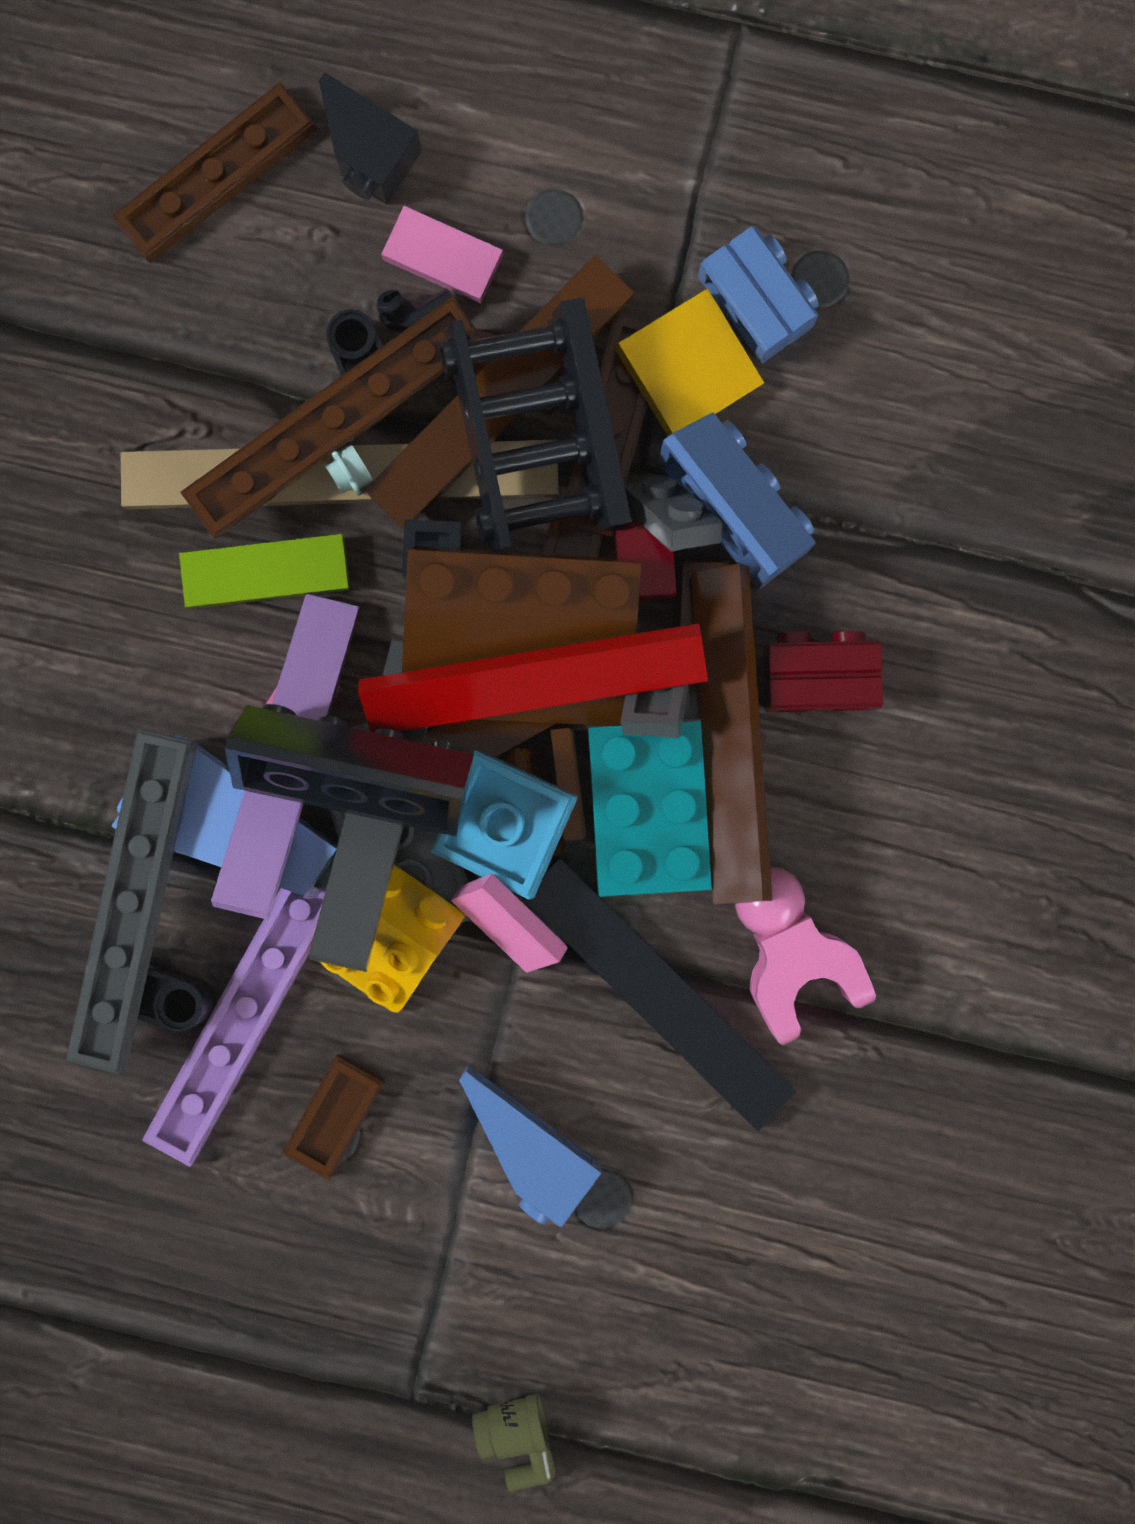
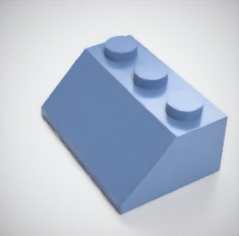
M714 412L664 439L658 465L667 476L675 479L680 486L723 522L720 544L736 564L740 563L749 566L750 582L758 591L810 551L816 543L810 536L814 532V528L807 516L797 506L789 509L777 494V491L780 490V484L769 468L763 463L755 466L743 450L747 446L746 441L736 426L729 420L721 423Z

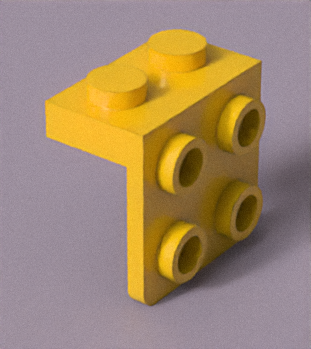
M394 865L367 972L323 962L320 963L330 972L338 974L361 990L376 1004L397 1013L403 1009L434 960L466 915Z

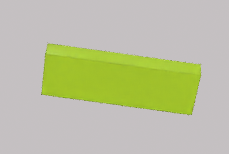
M343 534L179 553L185 608L189 610L300 597L306 594L317 595L351 591Z

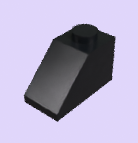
M324 72L319 80L335 157L341 175L344 177L342 182L350 191L365 200H370L373 195L385 204H388L422 152L418 130Z

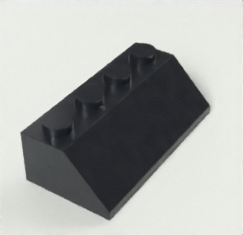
M266 704L263 708L246 705L229 733L224 747L232 786L235 789L457 837L474 758V754L465 753L460 746L450 742L434 741L428 745L410 741L404 734L391 729H377L373 733L352 728L350 723L336 717L323 716L319 720L296 716L293 710L277 704Z

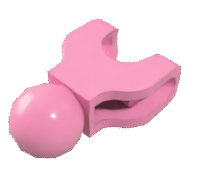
M770 866L772 901L735 904L738 918L744 926L756 933L753 936L760 950L759 960L751 975V995L771 1034L783 1046L800 1036L801 1027L797 1021L794 1001L798 990L809 980L826 978L834 981L842 996L856 1008H862L873 1003L876 994L857 950L831 933L818 931L812 918L804 913L805 896L802 885L793 874L785 869Z

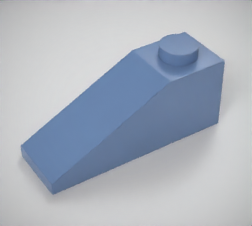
M468 1065L459 1081L515 1194L522 1198L519 1203L520 1208L540 1224L546 1225L550 1219L561 1228L601 1175V1163L471 1065Z

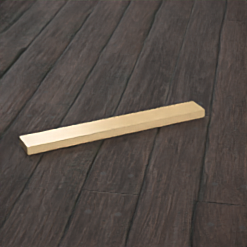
M556 440L494 441L490 447L492 453ZM409 444L352 446L374 481ZM239 449L121 452V506L126 510L191 508L180 492ZM331 456L263 506L375 502L364 491L370 484L360 489L362 492L360 496H357L352 489L343 494L341 493L325 467V464L333 460ZM473 463L436 501L481 500ZM558 463L497 476L502 499L557 498L559 495Z

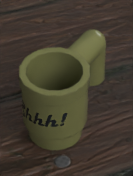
M538 1394L490 1405L486 1411L473 1413L474 1438L481 1460L493 1457L502 1460L529 1454L530 1464L504 1469L508 1492L552 1482L556 1469L549 1447L545 1415Z

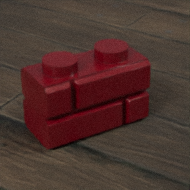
M865 631L832 633V642H811L809 632L777 634V643H769L764 647L766 713L874 711L882 708V646L880 641H866Z

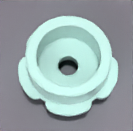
M349 443L338 451L335 450L332 453L333 460L325 464V467L342 494L352 489L357 496L362 495L360 489L373 482V479L358 453Z

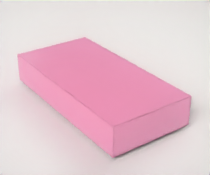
M403 206L381 255L383 261L481 304L503 258V250Z
M492 873L460 886L451 899L467 917L526 973L560 962L568 948L558 936Z

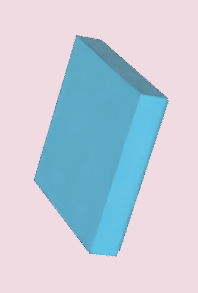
M474 750L471 777L457 837L439 833L431 852L481 877L492 873L510 891L529 900L533 899L579 796L481 750Z

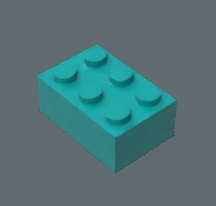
M701 721L682 722L679 738L624 735L622 726L588 728L598 896L712 890Z

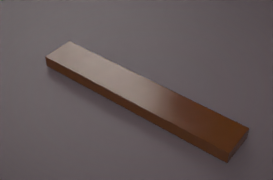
M594 255L520 331L546 327L548 320L553 319L552 312L562 301L584 297L594 339L634 298V291ZM552 349L491 360L475 376L479 396L485 397L550 384L564 370L561 353L554 354ZM458 395L364 490L403 530L405 520H418L473 463ZM521 413L485 420L490 445Z
M453 296L183 489L180 493L213 538L217 539L330 458L335 450L338 451L444 376L445 373L439 353V341L446 339L444 333L451 322L463 320L467 341L482 339L483 337Z
M738 563L691 573L694 624L700 625L708 681L698 683L713 905L772 901L749 566Z

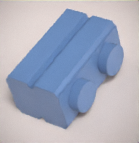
M751 226L731 240L729 244L724 245L705 258L700 264L698 278L705 288L709 289L717 305L761 364L814 326L819 315L815 308L819 306V303L809 284L801 278L795 282L783 266L787 262V258L778 241L770 234L763 238L755 226Z

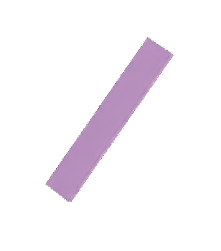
M309 594L305 595L272 704L287 707L293 710L296 716L319 720L320 717L330 716L359 618V606ZM248 791L244 792L211 899L213 907L266 920L270 919L304 803Z
M327 884L317 898L303 896L283 888L280 889L275 898L270 919L262 921L142 1141L189 1167L194 1164L309 955Z

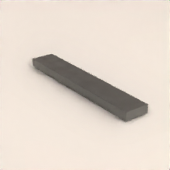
M392 639L383 676L402 672V641ZM428 727L400 731V733L407 736L410 741L425 743ZM346 813L309 952L310 960L367 972L404 825Z
M137 730L66 1061L115 1074H121L127 1070L198 742L147 730Z

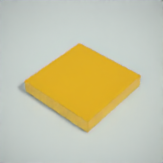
M708 288L622 340L614 347L667 436L712 412L714 414L720 412L764 384V381Z

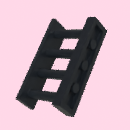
M584 297L562 301L552 312L553 319L548 320L546 327L467 341L463 320L450 323L444 333L446 339L439 341V353L444 373L446 375H454L483 507L476 509L475 512L478 532L482 542L490 541L492 551H504L512 547L509 531L588 515L590 520L596 519L598 531L620 527L632 522ZM552 349L554 354L561 353L565 375L560 376L559 382L485 397L479 396L473 364ZM564 405L567 410L573 409L577 431L572 432L571 438L492 453L485 420ZM576 460L578 465L584 464L589 486L583 488V493L504 509L497 479L498 475Z

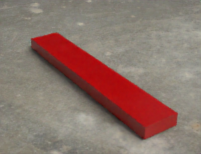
M693 624L360 679L358 693L370 732L374 733L377 729H391L400 732L707 682L708 677L700 625Z

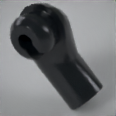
M444 288L421 304L404 299L397 290H388L383 292L377 299L378 317L388 329L402 333L451 298L452 294L447 288Z

